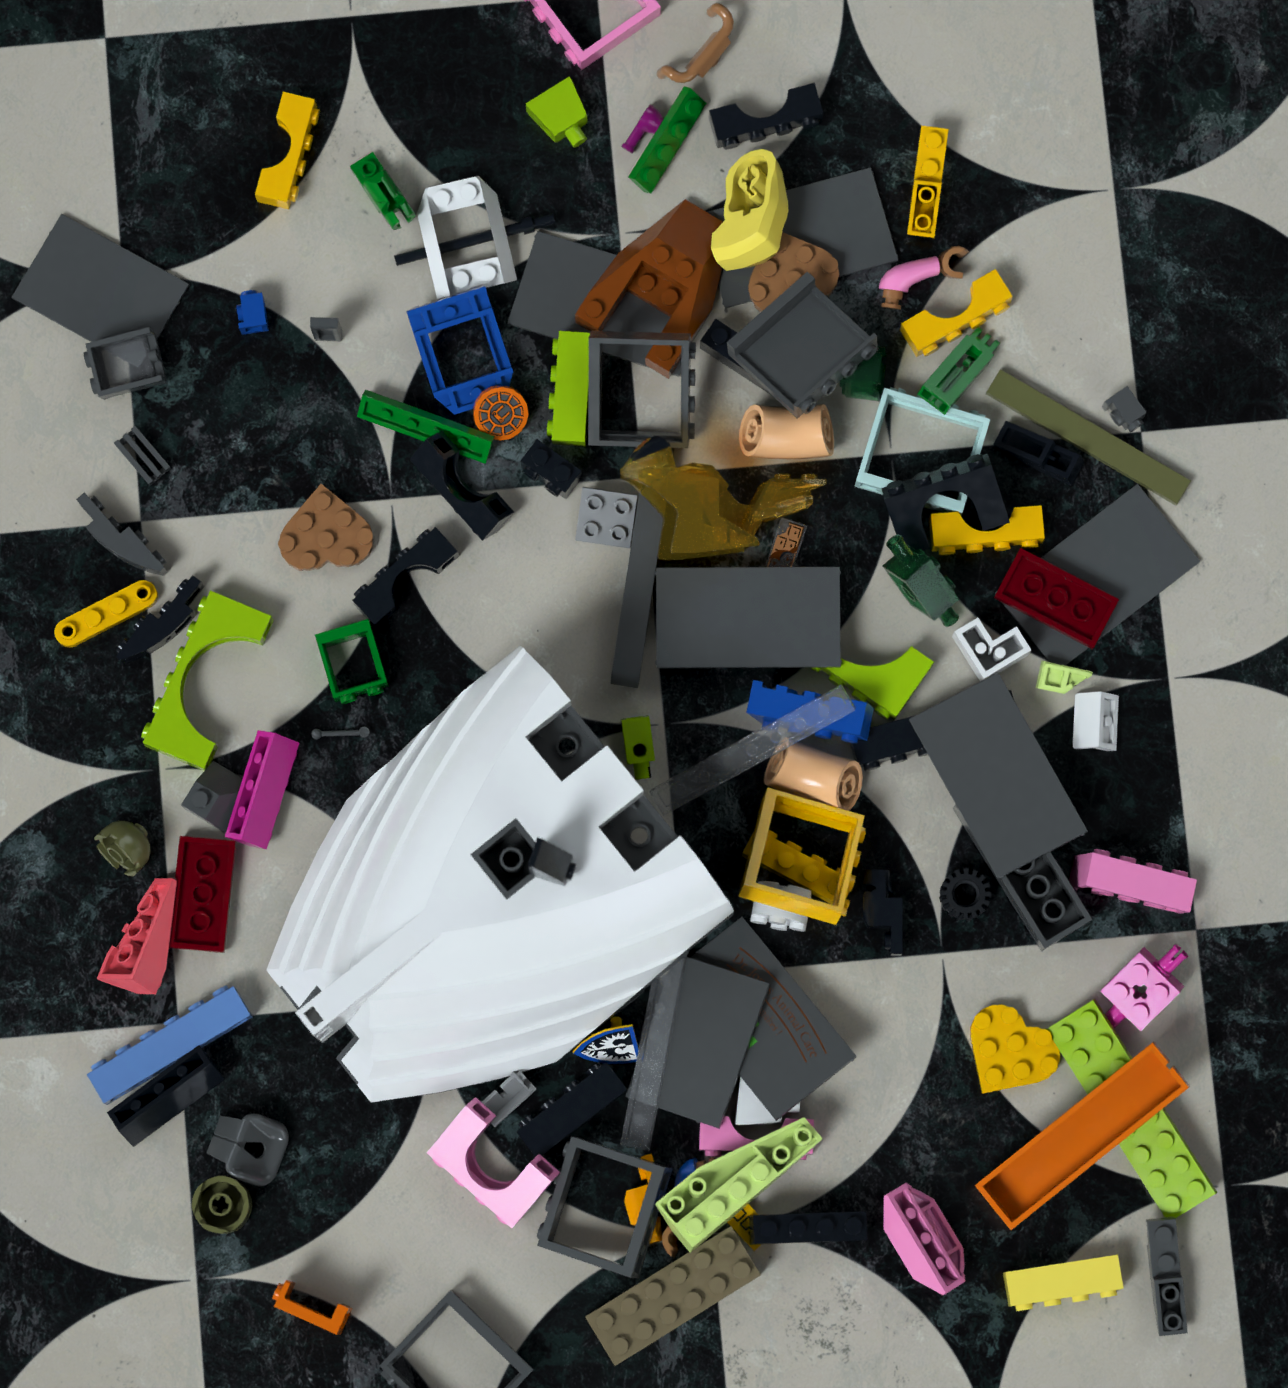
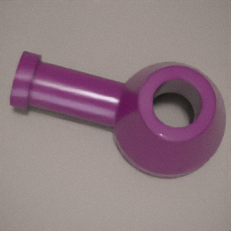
M649 104L626 142L621 145L623 149L631 154L635 151L634 148L645 132L655 134L664 119L654 106Z

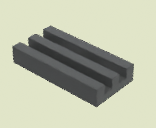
M136 426L131 428L129 433L126 432L120 440L114 442L115 446L149 486L171 469ZM134 436H137L163 468L158 470L132 440ZM128 443L154 473L152 477L148 476L123 445Z

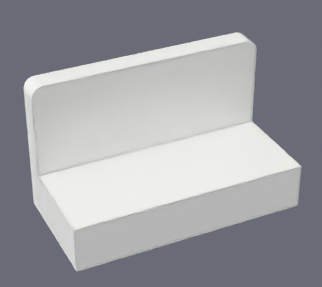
M1102 691L1077 693L1075 695L1073 748H1095L1104 751H1116L1118 695Z

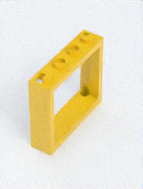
M767 787L761 801L738 897L836 925L840 916H846L847 908L850 904V900L846 899L847 891H852L856 877L851 875L853 867L857 868L861 856V851L857 850L858 842L863 843L866 834V828L862 827L864 815ZM773 811L849 833L832 905L756 883Z

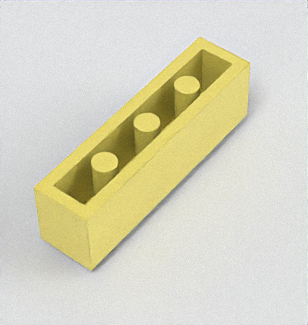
M1118 1255L1003 1272L1008 1306H1015L1016 1311L1033 1309L1032 1303L1042 1301L1044 1302V1307L1060 1305L1061 1298L1072 1297V1302L1089 1300V1294L1100 1293V1298L1117 1296V1290L1124 1289Z

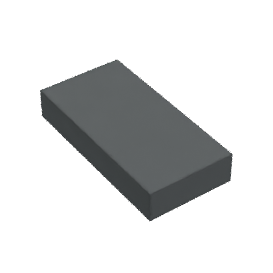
M310 317V328L314 340H342V329L338 318Z

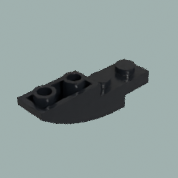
M193 575L189 580L184 579L176 590L178 594L172 602L167 601L159 612L161 617L159 619L149 613L147 617L142 616L136 622L133 628L135 632L130 639L125 638L119 644L116 650L118 652L116 658L122 664L138 660L163 647L176 637L196 616L194 610L189 606L204 588L203 583Z

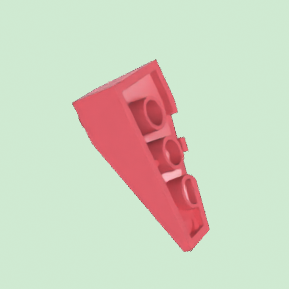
M154 879L137 906L139 913L130 925L126 923L123 927L122 932L125 933L117 947L112 945L107 952L97 977L98 980L137 994L156 995L162 984V978L167 966L177 884L175 879Z

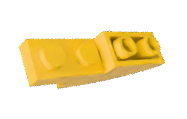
M921 125L907 235L935 237L949 129Z

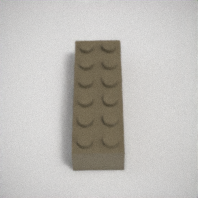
M730 1226L698 1246L691 1253L688 1252L585 1316L616 1366L761 1276Z

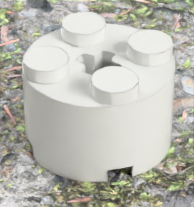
M758 882L762 885L811 899V891L789 884L788 887L781 886L777 882ZM755 901L753 902L750 922L766 925L769 922L772 929L787 931L789 926V929L803 932L806 931L808 920L807 916Z

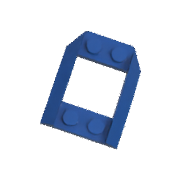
M485 286L471 288V290L425 305H418L406 311L434 398L454 415L474 409L475 400L487 388L496 385L510 386L513 369ZM480 317L497 371L445 387L428 333Z

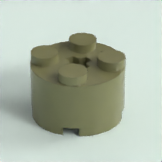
M216 1176L207 1179L198 1186L193 1195L192 1210L196 1220L204 1229L218 1234H228L238 1231L248 1221L252 1211V1199L250 1192L240 1181L227 1176ZM223 1197H226L225 1202L229 1204V1207L219 1213V1207L215 1206L216 1201H222Z

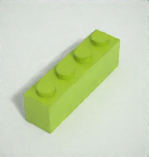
M559 331L558 339L553 338L552 355H557V366H551L550 382H555V393L549 394V409L554 410L553 420H548L547 436L552 437V444L586 445L590 335L587 332Z

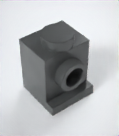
M1128 386L1107 399L1102 406L1104 411L1108 409L1112 411L1110 416L1117 426L1122 425L1125 431L1128 429L1130 433L1144 423L1142 419L1147 413Z

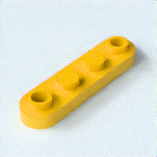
M137 581L61 620L55 627V637L61 645L75 647L153 607L158 599L157 589L149 581ZM142 589L148 591V595L145 598L138 597V593ZM66 628H73L71 636H64Z

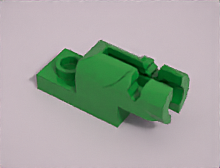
M373 152L350 165L351 171L392 230L401 228L400 221L395 215L396 212H401L408 223L415 218L416 215Z

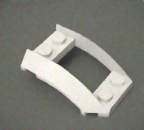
M479 176L425 188L417 215L437 299L450 297L471 290V288L481 286L487 288L516 281L517 277L497 194ZM485 203L497 257L444 269L432 215Z

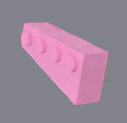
M1094 849L1092 853L1074 855L1069 876V882L1074 890L1090 887L1092 888L1091 894L1114 896V894H1118L1117 898L1126 902L1139 903L1141 900L1144 901V906L1180 914L1191 911L1197 879L1189 878L1188 872L1172 869L1171 873L1162 871L1163 866L1154 863H1146L1145 866L1136 864L1137 859L1127 856H1120V859L1110 857V852L1100 849Z

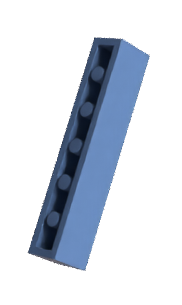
M227 985L223 986L213 993V999L206 1003L203 1000L198 1001L188 1008L190 1011L188 1014L181 1018L179 1015H175L165 1021V1028L158 1032H155L154 1029L148 1031L140 1037V1043L133 1047L130 1044L125 1045L115 1052L117 1055L115 1058L108 1062L106 1059H102L92 1065V1071L87 1076L102 1102L106 1105L112 1103L163 1072L198 1045L203 1048L253 1018L234 986L228 988Z

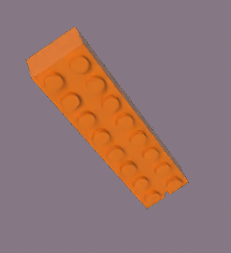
M1154 1041L975 1185L1010 1230L1015 1228L1190 1087L1175 1066L1170 1069L1166 1066L1170 1060Z

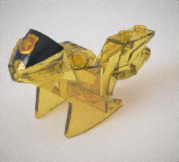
M652 435L643 441L620 469L621 479L629 482L663 516L657 554L660 560H682L744 552V547L759 546V540L754 535L762 521L765 523L809 508L813 504V496L810 495V490L827 485L826 479H818L816 474L801 475V479H791V474H775L773 479H769L759 485L749 505L740 504L727 490L729 484L712 465L690 463L676 468L670 444L658 435Z

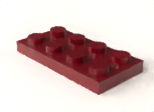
M1022 548L1019 549L994 596L995 599L1092 650L1119 601L1118 598Z
M180 836L175 874L177 884L169 948L225 953L236 841Z

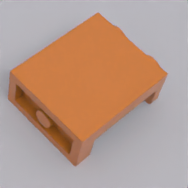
M286 1280L284 1284H278L272 1299L276 1300L274 1307L336 1335H341L353 1308L338 1303L331 1318L291 1300L290 1295L295 1282Z

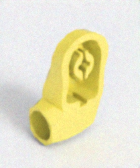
M759 149L750 151L740 157L729 169L725 179V220L712 233L711 250L716 262L726 271L750 268L765 263L776 255L780 248L782 231L789 211L783 172L771 151Z

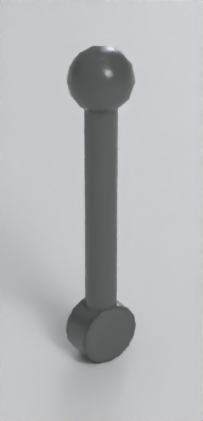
M361 727L359 730L321 731L316 728L312 731L311 735L314 739H320L323 736L354 735L367 738L370 735V731L367 727Z

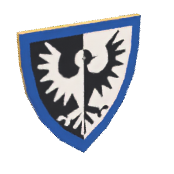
M613 1017L610 1020L611 1028L591 1034L590 1037L582 1041L573 1050V1054L599 1063L625 1064L638 1062L640 1051L633 1025L622 1026L621 1018Z

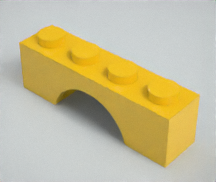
M287 92L282 93L276 119L278 125L290 135L291 146L283 161L273 167L261 170L255 192L257 202L284 209H289L291 202H296L299 186H296L298 176L302 177L304 174L306 161L303 160L305 150L309 151L313 140V135L310 134L312 125H317L320 109H317L315 99Z
M996 269L972 282L970 288L971 303L960 315L952 318H940L923 310L901 323L900 331L916 357L922 354L925 357L931 355L939 349L938 345L947 340L948 343H951L963 335L961 331L970 326L972 329H975L986 322L985 318L993 313L996 316L1000 315L1010 308L1008 304L1011 303L1013 296Z
M1042 505L1014 507L1009 519L1010 523L993 531H979L970 527L962 519L959 512L931 514L929 523L932 552L939 551V555L954 554L955 550L966 549L967 553L982 552L983 548L994 547L995 551H1004L1011 549L1012 545H1022L1023 549L1037 548L1038 544L1043 543L1045 539Z

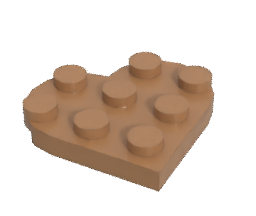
M782 232L780 248L777 254L765 263L754 267L748 286L750 299L754 303L755 308L762 312L806 272L815 278V286L824 295L830 296L838 282V261L824 249Z
M320 484L285 525L280 534L278 546L282 557L289 566L299 571H311L322 568L328 562L337 567L360 565L371 553L374 537L370 525L362 516L324 485Z

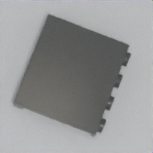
M806 272L727 342L728 355L798 419L803 413L808 414L811 412L822 396L830 395L840 380L844 377H850L857 369L859 363L864 359L869 360L876 353L877 335L873 333L869 336L815 286V278Z

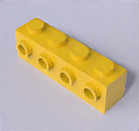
M769 830L760 867L798 887L810 890L812 895L832 905L840 868L837 867L835 871L826 866L827 861L815 854L809 857L801 853L803 848L791 841H787L784 844L776 839L778 836L776 833ZM753 834L742 853V857L745 859L748 858Z

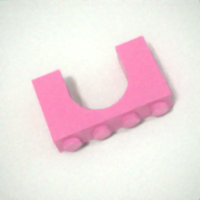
M475 1097L462 1109L427 1153L432 1157L436 1165L447 1170L459 1185L466 1187L474 1194L480 1204L492 1210L500 1222L513 1228L560 1172L538 1154L514 1180L498 1181L486 1175L477 1163L475 1147L478 1138L495 1119L496 1115Z

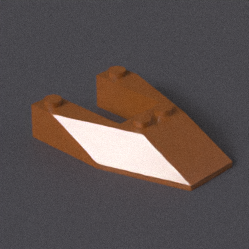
M683 200L617 254L577 310L575 323L590 332L602 331L628 291L671 317L661 333H691L692 342L713 308L722 267L714 258L711 250L712 233L716 231L723 221L688 200ZM653 345L645 357V365L669 379L681 360V346Z

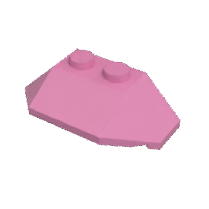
M904 1183L884 1195V1231L912 1278L942 1295L964 1283V1248L936 1201L925 1193L912 1188L908 1183Z

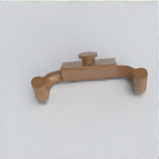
M714 3L707 9L709 17L719 15L722 18L723 26L719 31L714 32L685 67L687 71L679 72L673 67L665 65L657 71L659 79L668 77L677 83L690 82L697 75L703 78L709 69L719 62V57L731 43L728 37L733 30L734 24L731 12L724 5Z

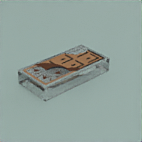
M781 517L765 567H794L807 525Z

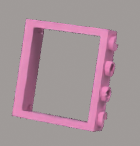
M529 0L535 7L533 13L541 23L544 21L550 27L548 32L556 44L562 43L567 50L564 52L567 59L573 65L577 63L581 70L661 15V6L656 0H636L643 8L640 12L583 51L545 0Z

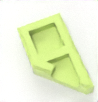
M1041 661L1035 688L1065 694L1086 678L1091 677L1093 672Z

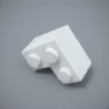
M979 618L954 631L952 636L980 682L991 677L993 674L1004 671L1027 657L1031 652V648L1017 626L997 639L992 640Z

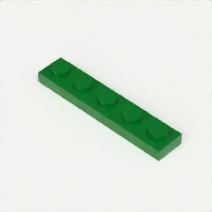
M366 389L362 394L357 413L358 418L421 441H425L427 438L443 431L460 450V455L486 464L495 437Z

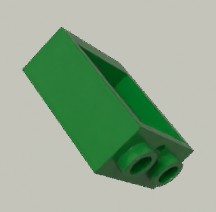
M369 619L315 634L335 702L341 701V704L351 703L357 700L358 695L365 693L368 696L378 695L384 692L383 688L389 687ZM366 636L379 679L339 691L327 648Z

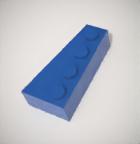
M753 680L746 713L762 724V728L778 731L779 727L789 728L788 732L804 735L805 731L815 732V736L819 738L831 739V736L835 735L841 736L842 741L858 743V739L868 740L874 708L867 702L832 695L829 696L828 700H825L824 695L807 690L803 691L802 695H798V691L781 685H777L776 690H773L763 685V682Z

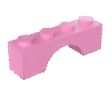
M724 1116L720 1129L700 1123L699 1151H705V1156L721 1157L722 1152H732L755 1141L740 1135L734 1129L729 1116ZM785 1118L782 1127L799 1119ZM806 1119L814 1128V1119ZM811 1149L800 1160H807V1155H812L813 1149Z

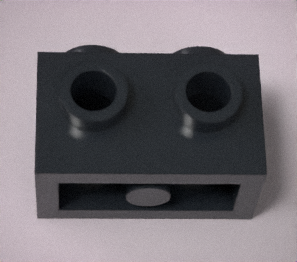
M536 439L521 459L522 472L533 481L538 479L546 485L544 488L556 497L560 495L567 499L582 479V471L538 439Z

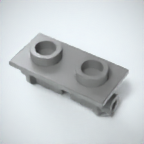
M520 1070L516 1074L513 1072L500 1085L504 1090L501 1094L494 1090L481 1101L496 1115L495 1119L491 1122L494 1127L537 1090Z

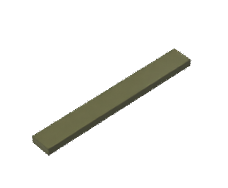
M1001 369L986 392V395L1175 506L1191 482L1186 477Z

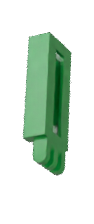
M979 326L970 336L966 335L923 384L917 394L944 415L988 366L994 356L992 353L1000 345V342L995 340L989 346L987 342L992 336L988 333L980 339L979 336L983 329ZM964 354L968 355V357L965 358V360L962 363V365L968 368L966 372L963 371V366H961L960 368L956 366V363L963 357Z

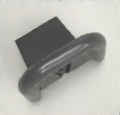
M247 1114L242 1120L220 1116L207 1154L226 1163V1171L235 1179L254 1186H265L272 1182L278 1173L289 1141L288 1131L281 1122L260 1114ZM246 1142H261L264 1146L262 1156L254 1158L245 1151Z

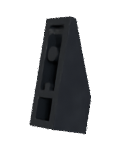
M537 838L528 868L531 876L564 886L566 879L572 880L576 863H572V854L541 838Z

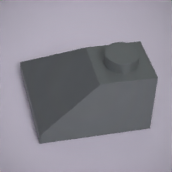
M213 761L195 781L181 806L226 834L243 778Z

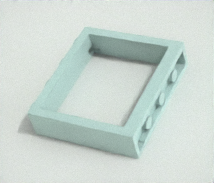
M884 388L855 487L883 495L881 488L887 487L889 483L893 482L892 480L867 473L888 404L978 430L971 456L981 453L990 419L985 418L986 415L980 414L976 410H970L969 413L959 410V406L955 404L944 415L919 395L916 397L908 395L902 388ZM960 492L956 500L935 494L925 503L924 507L942 513L959 512L962 515L967 495Z

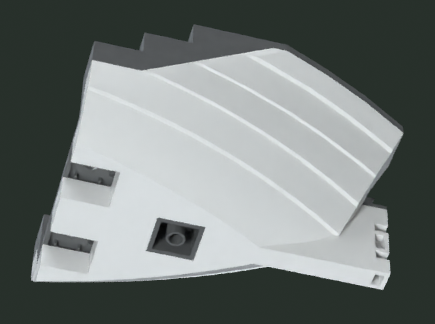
M519 646L463 690L440 715L423 728L392 760L373 774L346 800L318 849L293 901L266 971L298 1011L295 1013L320 1042L324 1043L342 1027L346 1026L354 1037L336 1059L369 1101L375 1103L442 1093L507 1078L513 1072L516 1074L519 1070L524 1073L557 1063L582 1041L643 994L645 988L689 954L690 949L733 916L734 910L700 859L681 836L678 837L644 796V790L608 746L605 747L571 706V700L555 680L523 647ZM570 739L575 743V750L571 754L560 752L559 743L562 740ZM637 828L644 829L648 834L647 840L642 844H637L631 839V833ZM537 838H541L573 855L572 863H576L572 880L566 879L564 886L530 875L528 864Z

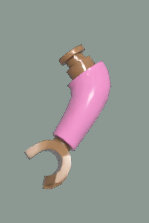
M953 246L943 251L938 258L933 256L918 259L889 269L879 283V289L883 290L882 298H885V303H882L881 307L901 310V305H898L899 300H902L903 292L908 293L909 288L913 284L937 276L940 272L948 278L962 279L963 272L951 270L949 259L952 255L961 258L969 253V251L961 246Z

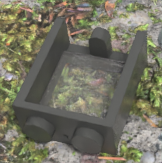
M150 327L85 344L87 351L83 353L86 366L88 368L91 367L94 377L90 378L93 393L98 394V397L103 400L156 385L168 384L156 334Z

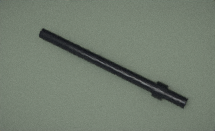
M553 213L536 218L529 216L520 219L521 222L506 225L505 230L507 237L523 232L526 235L535 232V229L556 223ZM487 230L442 242L438 245L440 253L444 254L493 241L494 239L492 231ZM424 247L394 255L396 265L399 266L425 259L427 254Z

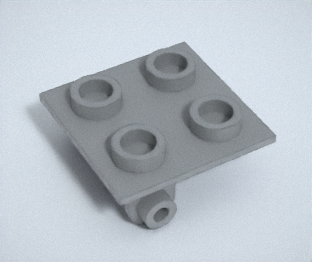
M582 487L575 541L630 548L637 495Z

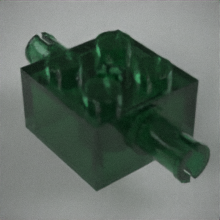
M898 534L891 537L887 541L886 546L894 556L882 567L913 608L933 621L940 618L945 627L955 624L959 619V615L956 614L951 606L959 598L954 592L956 589L954 583L947 576L943 577L940 573L941 565L933 556L928 558L920 548L915 550L907 545L901 535Z

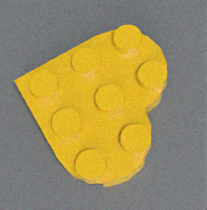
M991 1005L982 1009L973 1019L970 1026V1040L982 1094L1038 1083L1049 1078L1057 1070L1060 1061V1050L1053 1041L1051 1033L1039 1027H1026L1022 1016L1015 1008L1006 1005Z

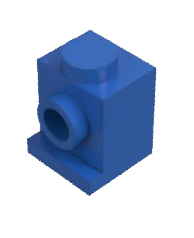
M256 290L241 292V304L236 305L238 320L244 321L238 323L241 334L269 331L265 299L262 292L257 293Z

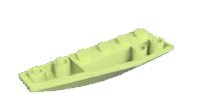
M803 1117L700 1166L656 1202L655 1205L671 1231L691 1253L822 1141L823 1138Z

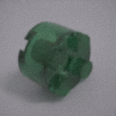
M877 345L876 353L869 360H862L850 377H844L840 380L842 395H845L846 398L880 401L879 395H882L886 365L882 363V357H886V346Z

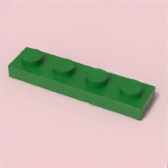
M683 87L628 176L632 182L646 193H652L707 104L689 87Z

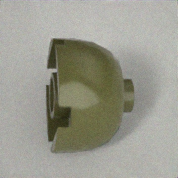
M118 820L107 825L94 837V840L100 841L97 848L102 856L114 868L118 869L120 864L123 868L127 869L124 873L127 876H135L149 860L151 850L150 842L146 837L148 833L138 823L134 825L128 821Z

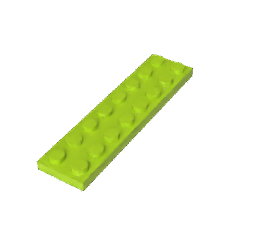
M1096 999L1046 1029L1051 1033L1053 1041L1087 1095L1132 1059V1056ZM1165 1108L1119 1143V1146L1164 1217L1177 1218L1217 1193Z

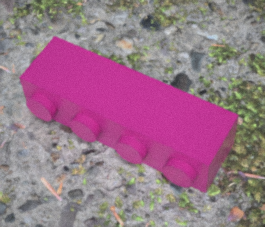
M257 731L226 830V838L251 847L267 850L268 843L272 837V830L280 811L285 788L288 785L289 775L297 756L299 742L276 733Z

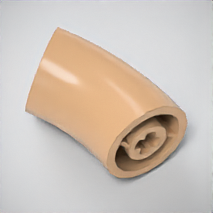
M755 404L746 410L739 429V443L743 454L748 457L765 459L820 458L833 455L834 432L829 411L824 404L816 405L808 414L803 413L798 419L785 407Z
M785 737L777 745L768 762L764 783L782 792L850 811L860 795L863 774L862 768L857 761L836 756Z

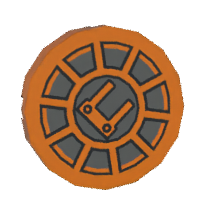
M496 385L487 388L480 393L473 407L474 422L481 432L495 436L494 440L499 441L511 439L518 435L525 427L529 415L527 403L523 396L510 386Z

